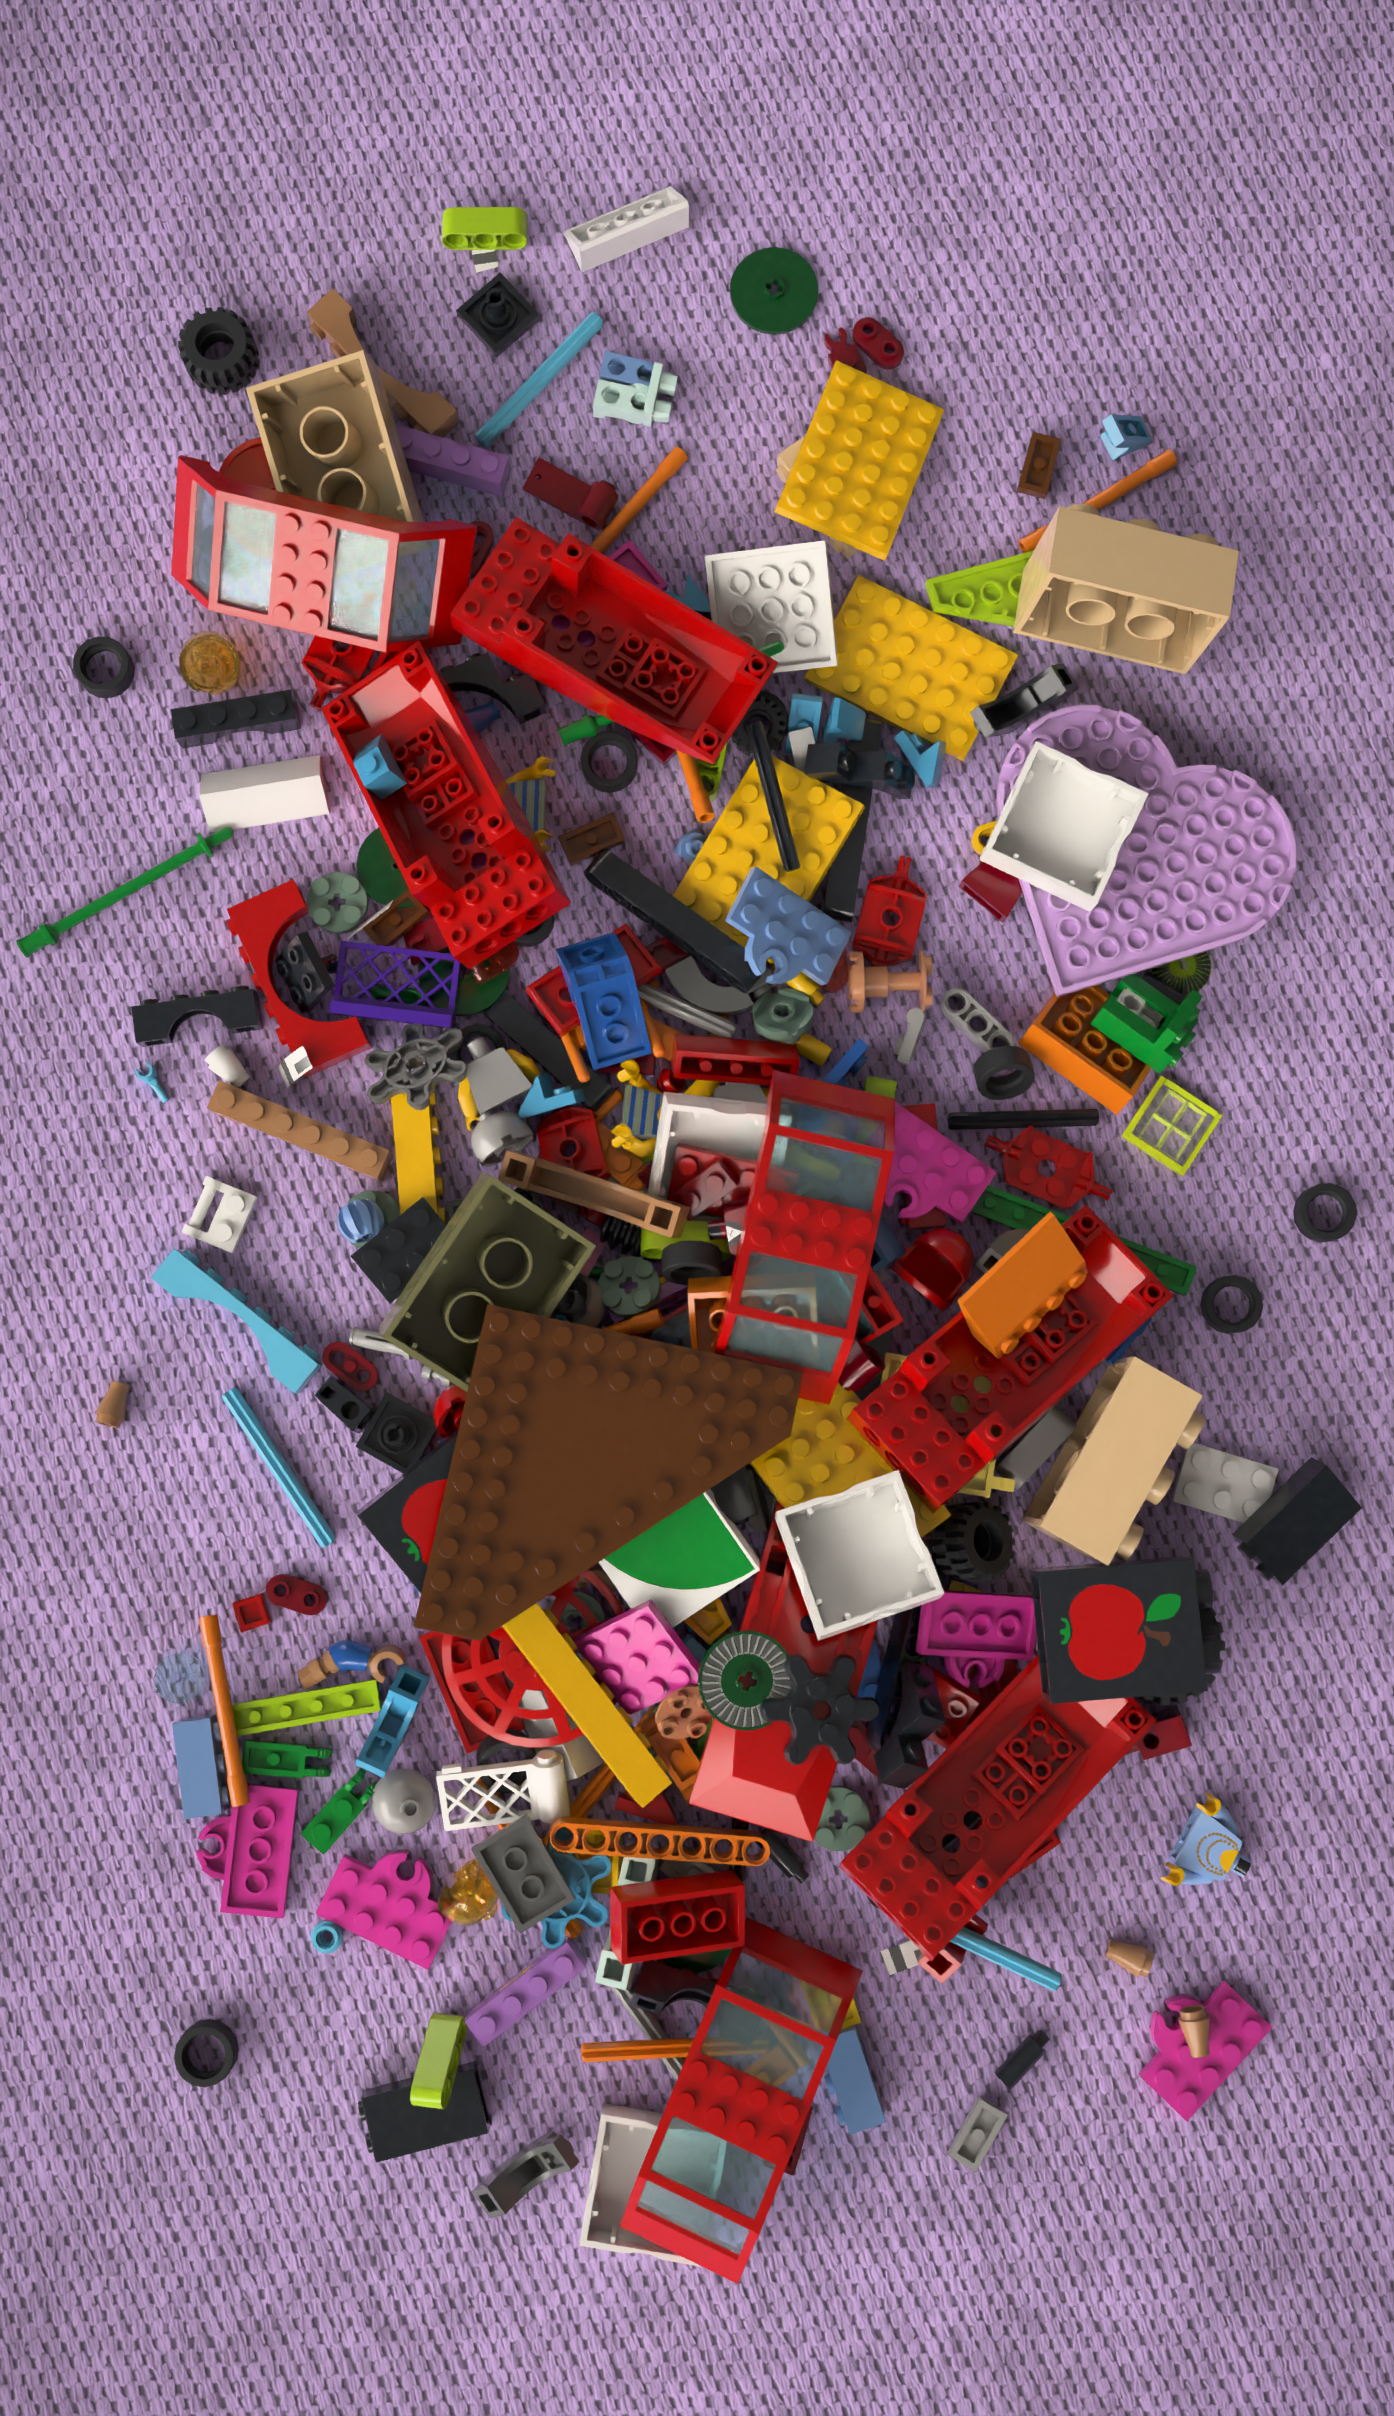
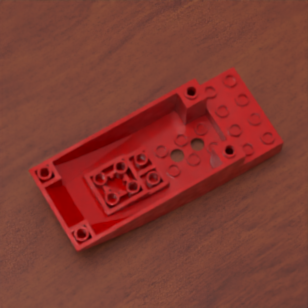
M515 517L450 613L451 626L454 630L539 682L630 730L711 764H714L778 665V662L570 533L566 535L560 544L518 517ZM557 616H564L569 620L570 625L566 630L558 631L553 628V619ZM582 632L592 633L595 637L594 644L590 647L581 646L578 642L579 634Z
M420 641L411 645L321 708L412 896L430 909L453 958L468 969H472L571 904L545 851L502 773ZM380 734L385 737L407 782L383 800L364 787L353 764L357 750ZM467 830H473L475 833L474 841L469 845H462V834ZM480 853L486 854V864L480 869H475L472 865L474 857Z
M1084 1205L1061 1225L1085 1260L1088 1271L1085 1280L1079 1287L1071 1288L1064 1295L1062 1303L1056 1309H1049L1041 1317L1040 1324L1033 1331H1027L1018 1339V1345L1009 1354L1004 1353L999 1359L996 1358L972 1336L961 1310L906 1357L900 1369L854 1407L847 1418L894 1471L899 1470L905 1484L933 1514L1031 1428L1174 1296L1087 1205ZM983 1376L989 1379L991 1383L990 1391L987 1393L978 1392L974 1387L975 1378ZM955 1396L966 1398L969 1404L968 1410L963 1413L956 1412L951 1405L952 1399Z
M776 1499L762 1552L758 1558L760 1560V1570L753 1574L737 1631H756L770 1636L782 1645L789 1656L799 1654L805 1657L811 1670L816 1673H824L829 1670L833 1660L840 1654L852 1656L856 1662V1671L850 1678L849 1689L857 1697L878 1620L819 1641L816 1633L808 1634L801 1629L800 1621L803 1617L809 1616L775 1520L776 1512L784 1509ZM747 1671L745 1676H739L738 1681L743 1684L742 1689H746L747 1685L754 1684L755 1679L750 1677L751 1671ZM819 1701L814 1705L813 1714L816 1719H822L829 1715V1705L826 1701ZM713 1717L689 1804L813 1842L837 1762L834 1760L829 1748L821 1745L811 1749L804 1763L792 1765L787 1762L784 1757V1749L791 1739V1729L784 1722L777 1721L760 1729L745 1731L727 1727Z
M1037 1655L929 1766V1770L899 1797L878 1824L840 1862L839 1867L910 1941L932 1961L1157 1720L1133 1697L1049 1703L1042 1697L1039 1658ZM906 1807L914 1814L913 1816L905 1813ZM973 1811L980 1815L982 1819L980 1828L970 1830L965 1826L963 1820L966 1813ZM948 1834H953L960 1840V1848L954 1853L947 1852L942 1847V1839ZM977 1879L985 1886L984 1888L977 1886Z

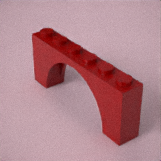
M292 879L228 908L227 912L230 919H227L226 923L233 937L238 935L241 940L242 946L238 947L244 962L246 964L251 963L255 973L251 974L252 981L258 991L262 989L267 1000L263 1002V1005L269 1017H275L278 1022L279 1028L275 1029L281 1044L283 1046L287 1044L291 1054L301 1046L304 1047L312 1064V1069L303 1074L307 1078L372 1047L360 1020L356 1016L332 1022L308 1019L288 1008L277 992L273 979V960L277 946L285 932L297 920L309 914V909L295 880Z

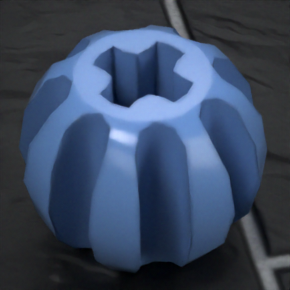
M370 1199L351 1201L338 1212V1229L352 1243L369 1241L383 1230V1212Z

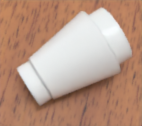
M224 1044L219 1045L205 1059L211 1071L237 1088H240L250 1078L231 1047L227 1048Z

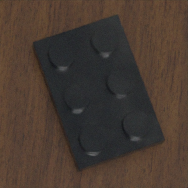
M422 1197L353 1253L351 1258L391 1304L400 1296L447 1225L425 1198Z

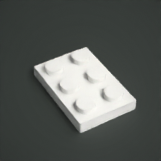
M1193 1443L1184 1451L1171 1501L1244 1523L1271 1497L1279 1469Z

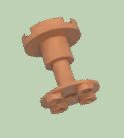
M924 950L919 951L917 972H888L887 966L864 967L863 952H849V961H854V965H848V1000H855V1004H850V1013H863L866 997H887L888 991L918 990L919 1009L924 1012L925 1006H932V987H927V975L932 974L931 956H925Z
M698 1685L683 1686L672 1691L666 1698L661 1700L662 1702L656 1711L655 1721L663 1737L671 1739L699 1738L705 1734L706 1726L713 1716L707 1711L701 1700Z

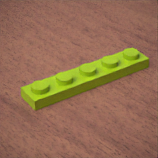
M370 1679L234 1703L232 1708L237 1736L378 1712L382 1709L378 1681Z

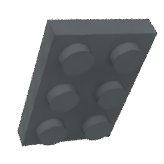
M525 1814L471 1848L520 1934L576 1899L575 1894L528 1814Z

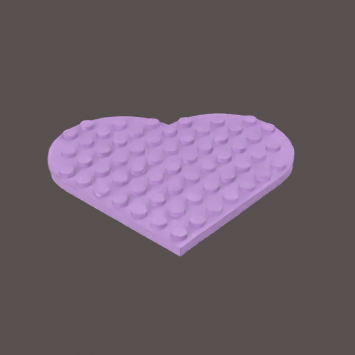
M1077 705L1051 712L1030 725L1013 744L1002 765L997 785V809L999 816L1036 741L1076 759L1092 771L1110 775L1148 793L1131 833L1123 841L1117 854L1115 867L1098 904L1090 912L1019 879L1056 997L1232 944L1248 937L1263 927L1286 900L1291 889L1294 868H1296V844L1293 830L1287 815L1273 795L1270 796L1257 785L1256 780L1236 770L1230 771L1217 768L1216 765H1190L1176 768L1169 750L1159 736H1155L1141 724L1142 721L1121 710L1117 712L1101 708L1100 705Z

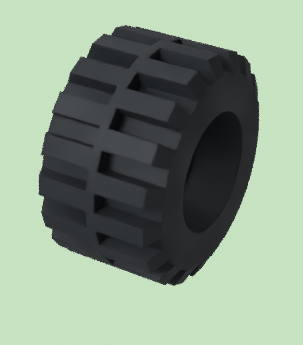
M210 307L205 308L206 313L200 314L199 311L194 313L195 319L192 321L187 319L184 323L186 330H180L179 336L181 341H178L179 354L191 379L195 380L198 387L201 389L206 387L207 392L212 394L215 393V389H218L220 395H227V389H231L233 393L238 392L237 386L240 384L245 388L249 384L247 377L254 378L256 375L254 367H259V351L246 321L242 317L238 318L236 312L232 310L226 313L222 307H217V311H212ZM217 342H229L234 345L231 352L222 359L210 360L204 357L207 349Z
M991 1502L959 1503L948 1506L947 1510L951 1516L936 1527L931 1539H934L932 1551L936 1553L935 1561L937 1565H942L941 1571L945 1575H949L951 1580L959 1582L993 1581L1004 1575V1570H1008L1011 1565L1009 1560L1014 1556L1012 1547L1015 1545V1538H1012V1532L1014 1531L1012 1525L1008 1524L1009 1518L1007 1515L1001 1514L1002 1509L998 1506H993Z

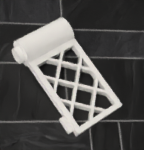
M553 1749L541 1750L533 1759L466 1768H462L461 1763L442 1766V1771L436 1772L445 1831L512 1823L525 1814H528L531 1820L540 1819L545 1823H553L555 1819L565 1816L569 1817L571 1813L563 1756ZM526 1771L527 1778L520 1786L507 1779L512 1772ZM489 1775L496 1780L489 1790L475 1783L481 1776ZM457 1779L465 1785L455 1794L445 1787V1781ZM502 1784L514 1792L506 1802L494 1795ZM470 1788L483 1796L475 1806L462 1799ZM521 1796L531 1803V1810L518 1811L512 1807V1804ZM488 1800L500 1807L497 1813L487 1815L480 1809ZM456 1804L469 1812L464 1818L450 1820L449 1812Z

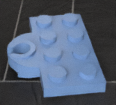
M758 867L750 869L725 919L727 923L749 937L745 947L744 961H748L752 972L756 976L762 975L765 972L767 958H771L774 961L775 971L772 975L767 976L766 983L770 984L788 982L797 977L800 972L820 985L827 984L852 933Z

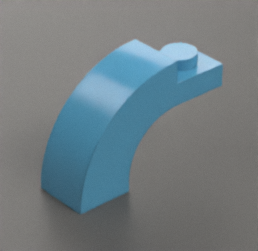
M401 1665L388 1691L379 1716L356 1760V1766L384 1778L405 1738L431 1677Z

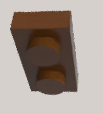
M1032 432L1016 492L1042 499L1046 498L1061 439Z
M613 812L558 836L570 866L598 855L603 849L609 850L625 843L624 835Z
M408 889L392 902L387 910L363 927V930L376 945L392 947L430 914L422 903L412 896ZM407 898L415 905L409 908H397Z

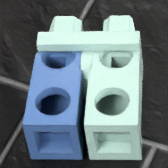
M605 350L593 402V417L605 419V416L624 419L631 423H643V425L650 427L652 426V421L669 422L672 403L657 400L659 393L675 395L678 376L663 372V364L656 362L652 364L645 360Z

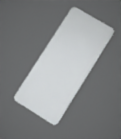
M811 727L789 732L795 768L802 772L805 771L808 744H815Z

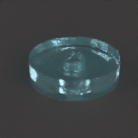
M177 1652L165 1657L155 1671L154 1683L156 1690L162 1698L171 1703L182 1704L193 1700L202 1692L206 1683V1670L203 1663L198 1657L187 1652ZM177 1672H182L185 1675L184 1683L176 1681L175 1676Z

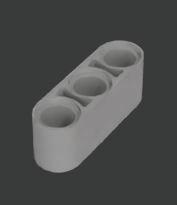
M953 988L945 994L940 1004L942 1014L981 1052L985 1053L993 1049L992 1041L995 1039L1004 1041L1006 1046H1015L1012 1034L968 992L961 988ZM958 998L962 1002L963 1008L959 1011L952 1010L948 1006V999ZM974 1018L982 1020L985 1026L984 1031H974L970 1027V1020Z
M1055 1405L1044 1417L1040 1418L1023 1434L1025 1436L1023 1439L1020 1437L1002 1456L1004 1459L1002 1461L999 1460L995 1464L994 1470L1002 1478L1015 1480L1014 1489H1019L1066 1440L1077 1425Z

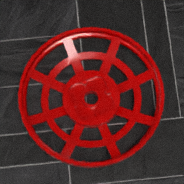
M590 1570L584 1571L550 1594L556 1597L550 1609L559 1622L555 1628L561 1636L567 1633L573 1642L578 1635L612 1619L609 1618L597 1622L588 1606L572 1594L580 1576L589 1581L603 1594L613 1609L614 1617L624 1613L619 1600L609 1586ZM567 1603L571 1604L581 1613L588 1627L570 1632L568 1627L560 1620ZM499 1627L489 1634V1636L500 1641L499 1659L481 1665V1640L472 1639L470 1647L472 1668L455 1674L452 1666L451 1649L453 1635L444 1634L442 1660L447 1685L462 1712L480 1730L503 1742L530 1748L551 1747L567 1743L584 1735L579 1727L573 1730L570 1729L565 1715L567 1711L504 1628ZM504 1671L506 1676L514 1683L507 1701L493 1690L486 1679L487 1676ZM595 1673L592 1677L600 1685L602 1681ZM477 1681L486 1697L498 1708L502 1709L494 1727L485 1722L472 1710L458 1686ZM526 1689L532 1691L543 1690L549 1708L532 1710L518 1707ZM613 1698L611 1700V1702L615 1706V1704L617 1703L616 1699ZM513 1716L532 1720L553 1717L559 1735L549 1738H526L506 1733V1730Z

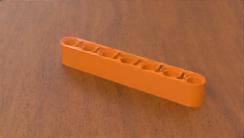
M566 1816L555 1819L550 1827V1843L553 1848L566 1853L760 1866L768 1860L770 1855V1847L763 1834L755 1830ZM562 1827L572 1830L573 1835L567 1841H560L555 1836L558 1829ZM592 1830H601L605 1837L601 1842L594 1844L587 1839V1835ZM625 1832H631L637 1838L632 1845L625 1846L619 1842L620 1836ZM658 1834L665 1835L668 1838L667 1844L662 1848H655L651 1845L652 1838ZM696 1837L700 1842L696 1849L686 1850L682 1846L685 1839ZM727 1839L731 1842L729 1850L723 1853L717 1852L714 1849L717 1841ZM754 1841L762 1843L763 1847L760 1853L750 1855L746 1852L749 1843Z

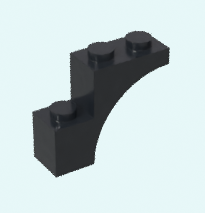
M488 652L482 655L481 653L473 654L467 657L462 664L455 667L449 665L439 670L452 692L473 691L491 696L512 712L519 725L547 713L545 703L533 677L528 674L518 673L508 678L507 682L502 684Z
M1063 663L1050 665L1017 689L994 701L979 705L970 714L974 719L975 728L985 738L1009 734L1038 712L1053 709L1079 688Z
M840 742L808 744L804 774L811 779H817L822 783L867 787L888 793L898 799H910L911 789L915 784L914 770L887 750L853 752Z
M911 1661L905 1662L900 1667L902 1697L895 1725L883 1746L874 1754L880 1783L901 1789H906L929 1770L922 1741L946 1722L932 1668Z

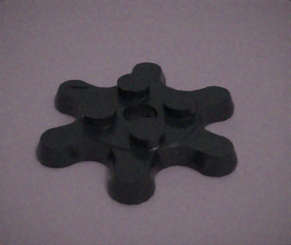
M799 1654L790 1655L784 1663L785 1672L791 1680L792 1687L790 1692L783 1698H767L760 1705V1714L767 1722H784L791 1729V1739L784 1749L786 1761L792 1765H800L806 1761L811 1749L821 1745L829 1748L837 1763L843 1765L851 1763L856 1756V1748L849 1738L850 1727L857 1721H872L880 1713V1705L876 1699L869 1696L856 1697L849 1689L850 1678L856 1671L854 1658L848 1654H840L833 1660L829 1670L824 1673H816L811 1670L805 1657ZM819 1701H826L829 1705V1715L822 1719H816L813 1714L814 1705Z

